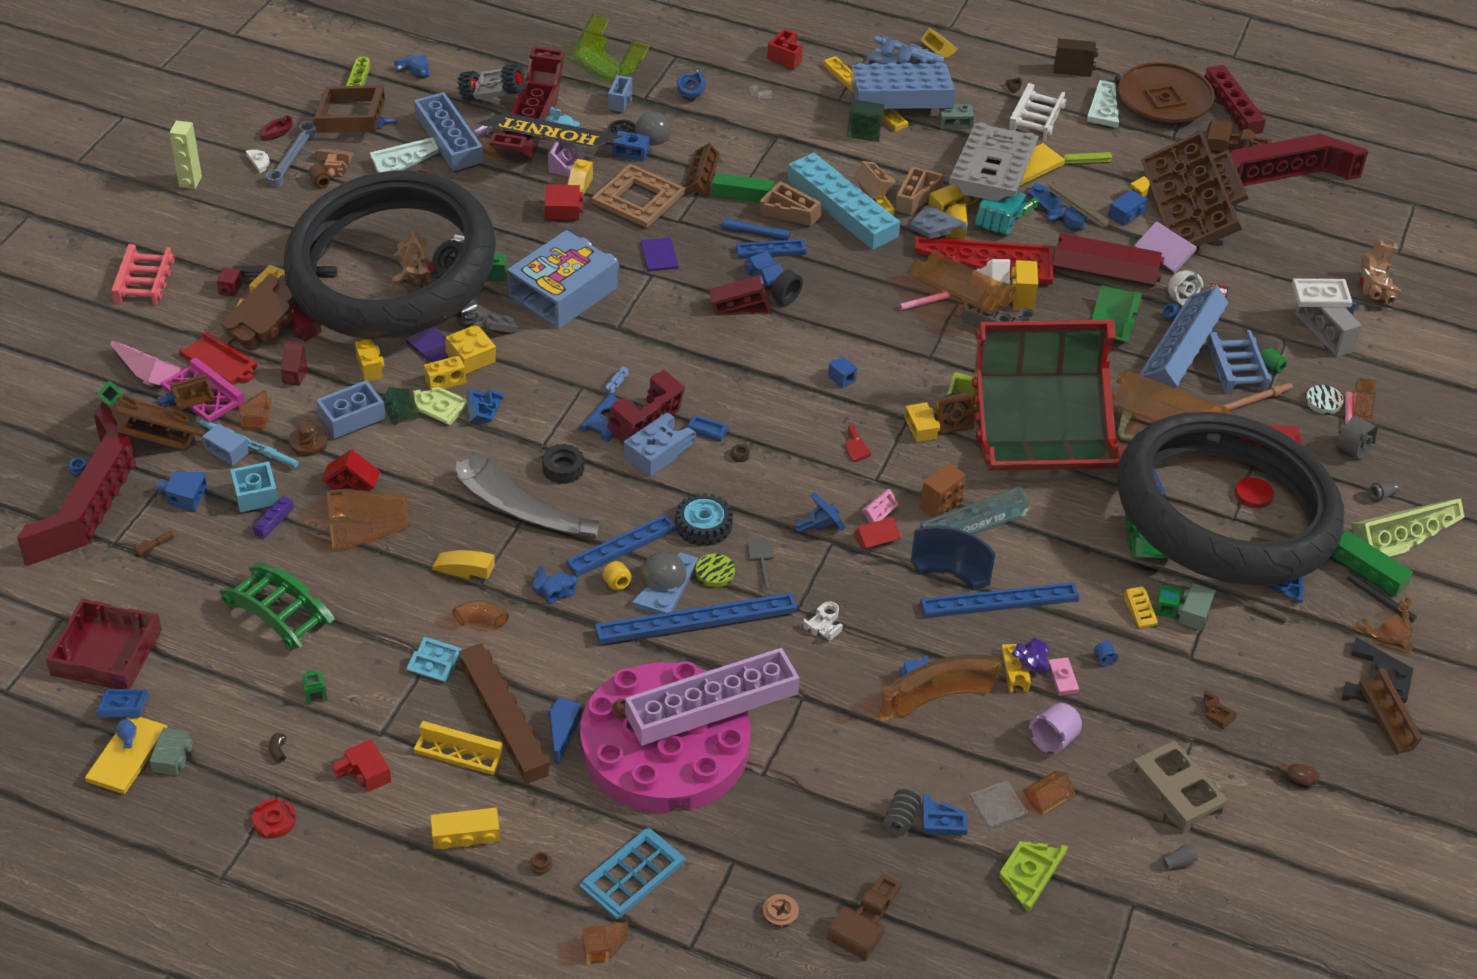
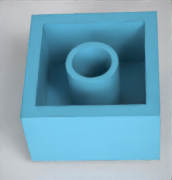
M269 462L230 469L240 512L273 506L278 501L276 485Z

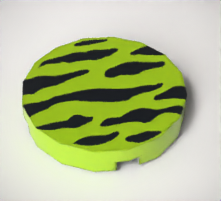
M707 554L697 562L695 573L697 579L704 582V585L715 588L727 585V582L734 579L735 566L730 558L722 554Z

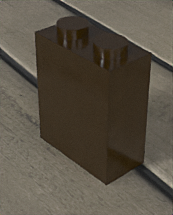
M1058 38L1054 73L1091 77L1092 71H1095L1096 68L1094 58L1098 57L1096 42Z

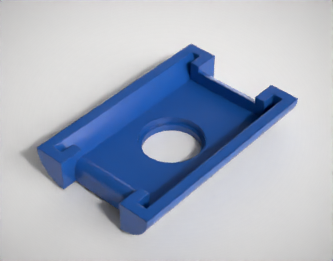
M610 393L578 429L586 432L588 429L601 434L602 440L609 442L614 435L607 428L608 418H604L601 412L611 410V405L621 399L616 398L614 393Z

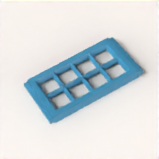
M648 828L586 877L579 885V888L617 920L686 862V858L653 830ZM645 840L657 850L648 858L636 850ZM631 852L643 861L634 870L622 861ZM659 853L672 862L663 871L651 862ZM616 864L621 865L629 872L621 881H618L608 872ZM646 864L658 873L649 882L637 873ZM603 875L615 884L606 893L594 884ZM632 876L644 885L635 894L623 885ZM617 888H620L630 896L621 906L609 897Z

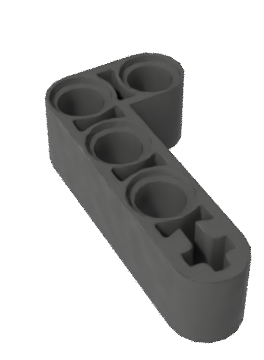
M975 301L965 302L962 312V321L976 328L979 327L980 322L1034 321L1035 311L1031 308H1022L1017 316ZM993 333L1018 342L1019 333ZM1025 333V340L1028 337L1029 333Z

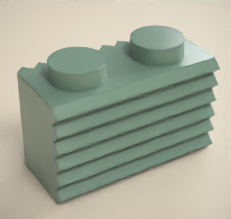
M163 727L150 758L153 773L177 776L180 768L183 769L185 767V755L187 751H191L193 745L189 731Z

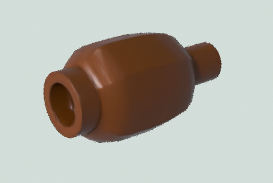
M1297 763L1290 766L1281 764L1279 772L1287 774L1291 781L1306 787L1312 784L1317 785L1320 775L1314 768Z

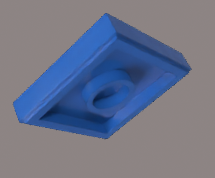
M106 689L97 709V717H141L149 697L148 690Z

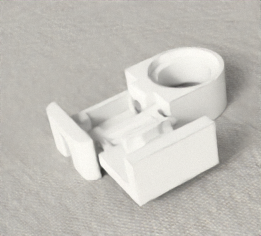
M834 602L823 603L816 609V615L809 621L804 619L803 628L805 630L810 629L811 634L817 636L819 631V634L831 641L842 632L841 623L837 626L832 625L838 618V605ZM827 609H832L835 611V613L827 614L824 611Z

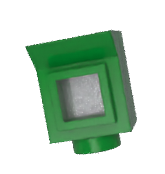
M311 670L303 674L302 681L306 704H311L309 694L322 692L323 702L328 701L323 671Z

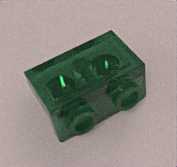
M388 387L382 400L392 424L397 425L400 417L417 419L420 412L409 389Z

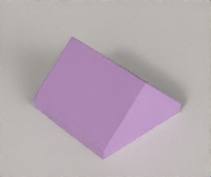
M555 141L548 153L549 172L570 177L571 168L577 159L583 160L584 156L573 144Z

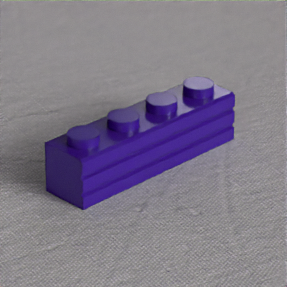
M282 496L253 525L254 535L265 539L294 509L293 500Z

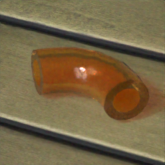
M485 600L468 601L452 609L455 619L462 626L474 620H483L496 629L502 627L509 619V614L496 603Z

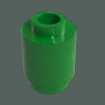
M1273 348L1264 349L1261 352V357L1266 367L1278 373L1284 370L1287 365L1284 356Z

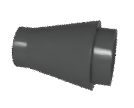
M1373 483L1369 487V496L1376 501H1381L1398 492V486L1395 483Z
M1184 844L1168 856L1163 857L1167 870L1193 865L1198 860L1196 851L1191 844L1187 846Z

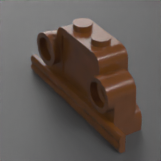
M270 273L221 322L225 333L219 339L228 345L235 339L241 343L244 349L253 350L260 345L261 341L269 342L275 338L279 331L291 322L293 318L292 310L297 307V303L292 297L288 286H286L285 276L282 274L277 279L275 275Z
M120 395L117 404L113 406L112 415L117 421L116 429L120 433L182 450L187 449L194 435L202 437L205 434L203 429L189 426L187 424L189 417L175 409L168 411L161 406L133 399L126 395Z

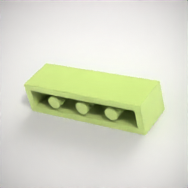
M176 120L169 134L179 187L196 189L202 174L193 123Z

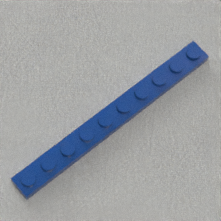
M785 593L595 624L600 645L797 613V605L793 594Z

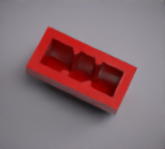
M894 517L858 526L854 531L856 541L863 549L901 539Z

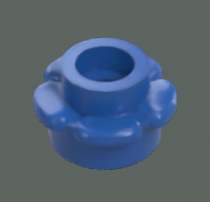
M1167 304L1163 309V314L1168 320H1174L1179 313V306L1177 304Z
M74 458L69 463V471L73 475H81L87 463L82 458Z

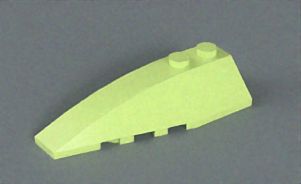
M1461 498L1352 523L1354 535L1390 557L1409 551L1411 547L1419 545L1426 538L1434 536L1441 529L1449 527L1465 516Z

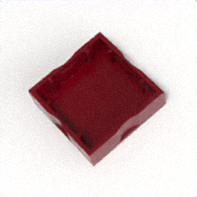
M81 598L69 619L65 631L57 639L46 658L50 676L111 689H131L162 631L159 615L136 609L118 608L107 603Z

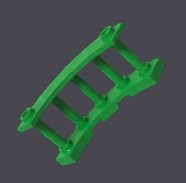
M255 563L249 567V570L252 572L251 576L235 589L225 588L219 591L226 605L230 606V608L245 609L258 616L282 638L285 646L291 650L303 646L298 639L317 623L322 626L330 624L335 620L334 616L319 598L315 600L307 593L310 589L301 581L279 567L270 568L267 563ZM268 584L278 587L261 602L253 598L254 595ZM284 593H288L296 599L278 615L267 608ZM301 606H304L312 614V618L292 632L283 621Z

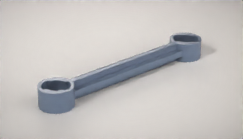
M305 121L300 124L299 136L277 168L266 173V181L269 187L279 188L284 184L283 175L306 141L317 136L316 126H314L312 121Z

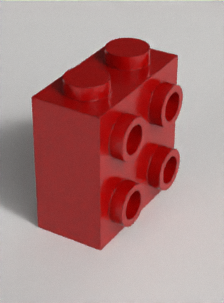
M546 184L545 219L579 220V213H583V203H580L583 202V192H580V185Z

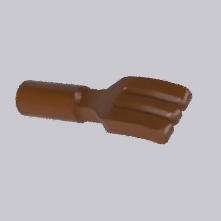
M168 531L154 540H145L139 543L134 549L141 557L153 550L157 545L174 538L171 531Z

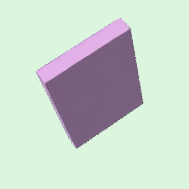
M1157 221L1134 245L1137 248L1162 252L1161 257H1164L1163 267L1174 274L1197 250L1195 245Z

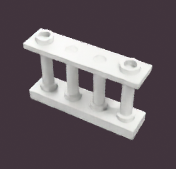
M1028 83L1010 118L1009 130L1016 131L1017 127L1022 126L1044 132L1042 140L1046 141L1048 135L1051 136L1053 125L1061 108H1065V92H1062L1059 99L1037 94L1034 91V84ZM1038 100L1049 104L1055 105V107L1052 108L1049 106L1033 103L1031 101ZM1027 109H1034L1050 113L1051 115L1049 117L1027 111ZM1026 117L1046 122V125L1044 126L1037 123L1022 120V118Z

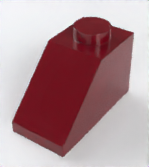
M297 305L293 310L292 332L297 338L299 337L306 342L322 333V329L319 323L305 314Z
M286 341L281 364L282 382L300 386L308 372L304 344Z

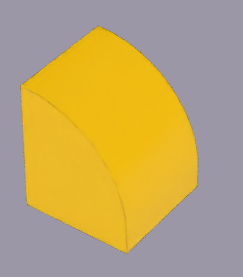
M1144 176L1130 183L1129 191L1132 189L1147 198L1149 180Z

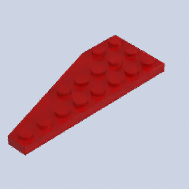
M915 236V253L973 270L982 269L992 259H1009L1010 280L1013 279L1011 278V269L1015 267L1016 260L1037 261L1038 284L1053 285L1052 246L944 238L930 239L928 237Z

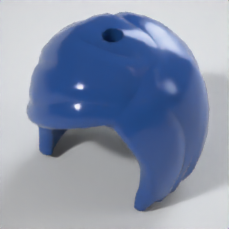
M698 70L695 74H682L677 79L678 93L688 99L700 97L706 88V80Z

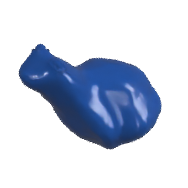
M128 719L121 720L116 727L118 737L124 741L123 748L130 749L136 736L137 726Z

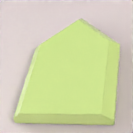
M434 387L431 390L422 392L421 390L413 391L417 411L448 425H451L467 408V399L440 387Z

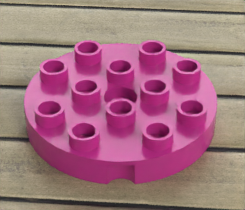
M688 661L679 663H650L630 669H621L594 692L583 711L580 726V744L583 747L584 766L591 779L604 793L631 808L653 813H668L677 806H683L689 810L697 809L723 796L741 777L750 751L751 726L748 712L745 711L641 746L628 719L621 720L613 714L612 704L618 699H625L707 671L697 668L695 664Z

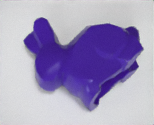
M1035 637L1025 645L1022 643L1016 644V649L1011 654L1019 659L1027 671H1035L1041 675L1049 669L1047 659L1049 647L1046 643Z

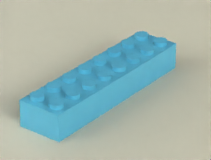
M811 153L788 164L787 180L802 193L820 201L821 208L872 250L899 237L900 221L816 153Z

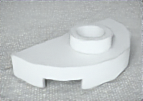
M260 150L246 151V156L258 172L266 171V167L270 165L268 155Z

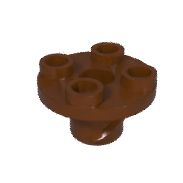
M302 421L297 425L298 428L290 434V446L299 456L304 457L327 448L328 437L326 431L316 426L312 421Z

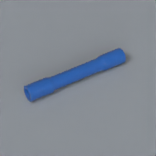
M726 218L723 219L722 228L750 232L782 240H789L791 233L789 230L753 225Z

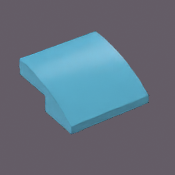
M424 637L418 651H414L406 670L445 683L459 661V651L462 648Z

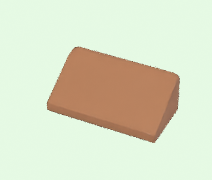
M321 148L316 151V157L318 161H325L328 154H337V161H344L345 164H350L354 152Z

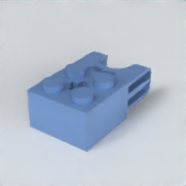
M666 413L624 441V458L651 477L677 459V455L693 445L696 439V432L689 427L680 431H674V416Z

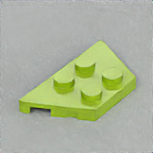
M1020 841L1000 871L999 878L1026 911L1030 912L1067 853L1068 847L1061 845V848H1052L1044 843L1032 844L1031 842Z

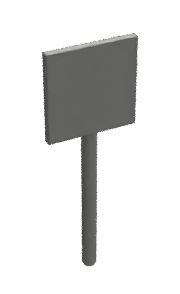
M771 541L748 542L750 560L760 559L765 588L768 590L769 583L764 559H774Z

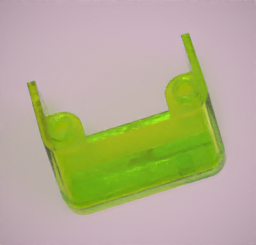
M592 13L573 49L574 58L613 82L617 75L627 76L636 71L650 46L633 39L624 58L620 62L604 51L607 46V38L602 33L609 20Z

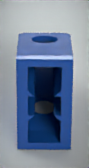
M175 471L169 481L159 480L157 491L165 493L169 505L196 512L208 486L205 472Z

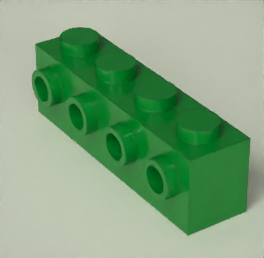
M1348 530L1342 534L1340 543L1331 555L1395 597L1409 585L1413 571Z

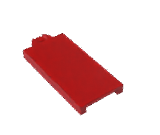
M206 331L202 333L203 337L186 349H179L180 356L188 361L196 357L233 386L238 382L248 383V381L254 378L253 371L258 368V363Z

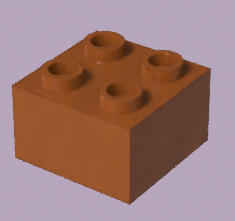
M948 463L923 482L920 509L936 520L946 516L951 509L959 506L963 501L966 474Z

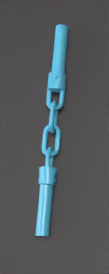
M201 419L199 422L201 426L210 430L217 425L212 422L207 423L204 419ZM243 436L247 440L248 447L258 450L264 456L279 460L294 468L298 466L299 461L277 452L272 447L251 441Z

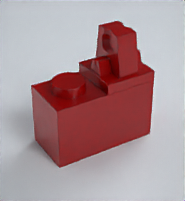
M372 739L344 750L345 756L332 764L333 773L336 778L352 774L360 786L364 785L367 792L391 782L390 768Z

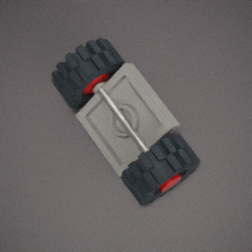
M519 64L505 65L502 69L481 72L480 75L474 70L462 72L458 77L459 81H457L459 87L457 88L460 90L459 94L462 95L461 98L464 101L504 96L505 92L510 95L523 93L526 89V78L524 77L526 74L523 73L524 69Z

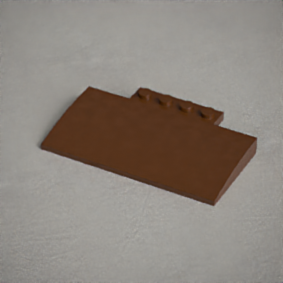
M1202 131L1141 159L1166 228L1196 247L1242 230L1233 206L1249 199L1229 150L1213 156Z

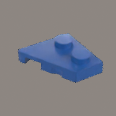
M923 794V833L967 835V812L953 808L943 801L939 804L931 800L929 795Z

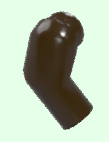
M278 732L271 736L268 751L277 763H282L285 761L286 755L280 747L285 744L284 741L287 738L285 734Z

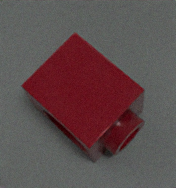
M223 267L217 279L218 293L220 295L236 297L242 285L240 269Z

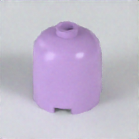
M1066 703L1053 704L1030 721L1029 730L1032 729L1034 736L1031 739L1043 752L1047 753L1050 751L1057 754L1080 734L1082 719L1077 710Z

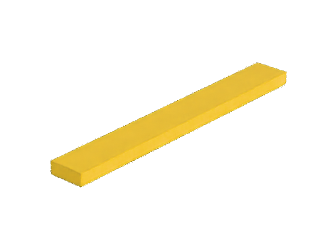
M836 56L823 60V66L853 93L851 69ZM871 109L894 131L908 127V121L894 109Z

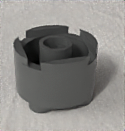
M1352 416L1347 424H1342L1339 428L1338 433L1340 437L1336 448L1355 458L1363 459L1370 453L1371 449L1369 447L1371 443L1375 444L1379 429L1357 416Z

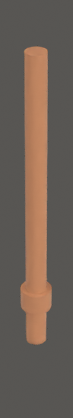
M1291 383L1281 386L1275 385L1270 387L1269 390L1205 412L1224 413L1271 396L1277 397L1283 392L1292 390L1293 385Z

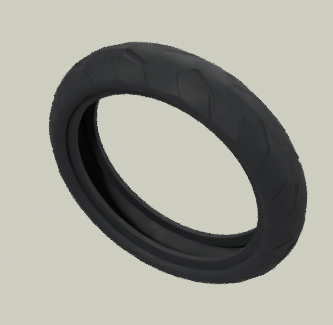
M411 170L385 171L364 175L345 182L318 198L297 220L287 239L284 250L285 281L292 297L302 311L328 329L357 338L382 339L408 336L427 330L450 319L466 307L481 290L490 274L494 261L496 241L493 225L480 202L466 189L447 178ZM390 209L429 211L452 222L464 235L461 252L450 269L430 285L404 296L380 300L349 297L332 290L316 275L319 256L330 239L353 221L372 213Z
M1217 412L1176 414L1155 421L1137 433L1131 439L1120 458L1117 486L1121 504L1128 519L1155 549L1177 564L1197 574L1224 582L1259 586L1290 582L1308 575L1322 566L1337 548L1342 537L1345 514L1344 505L1339 489L1326 468L1301 444L1263 423L1237 415ZM1238 437H1244L1255 442L1238 440ZM1258 442L1262 447L1255 446L1254 444ZM1191 453L1222 455L1243 461L1268 473L1294 495L1306 516L1307 529L1294 537L1273 542L1244 541L1217 534L1186 518L1167 501L1155 482L1153 468L1171 457Z

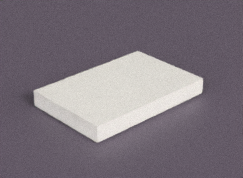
M1345 279L1292 280L1298 307L1352 306L1353 302Z

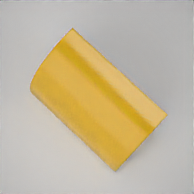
M928 28L920 40L936 54L944 58L951 56L958 50V48L931 28Z
M956 204L946 210V214L966 222L967 225L966 204ZM958 227L951 229V234L945 235V238L966 239L967 229L962 230Z

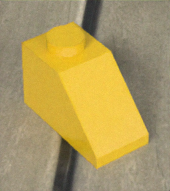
M577 159L571 168L568 185H580V192H583L584 195L593 179V162Z

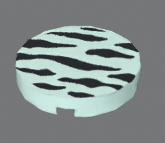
M1316 385L1310 388L1306 395L1308 406L1320 414H1325L1326 412L1334 414L1340 411L1343 405L1342 394L1337 389L1327 385Z

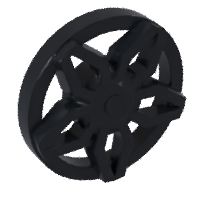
M616 120L609 124L608 133L616 135L618 131L636 134V124L630 120Z

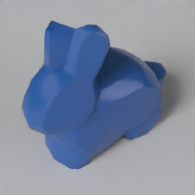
M408 55L401 60L394 61L397 72L408 68L411 74L417 78L430 76L429 68L427 67L429 62L426 59V55Z
M1062 204L1056 209L1047 211L1049 214L1048 220L1051 222L1063 219L1065 226L1071 230L1085 229L1084 220L1087 217L1073 207Z
M539 566L538 570L533 573L535 579L533 591L536 594H543L549 604L564 596L568 598L575 594L574 587L578 582L576 576L571 577L566 573L557 572L546 577L543 566Z

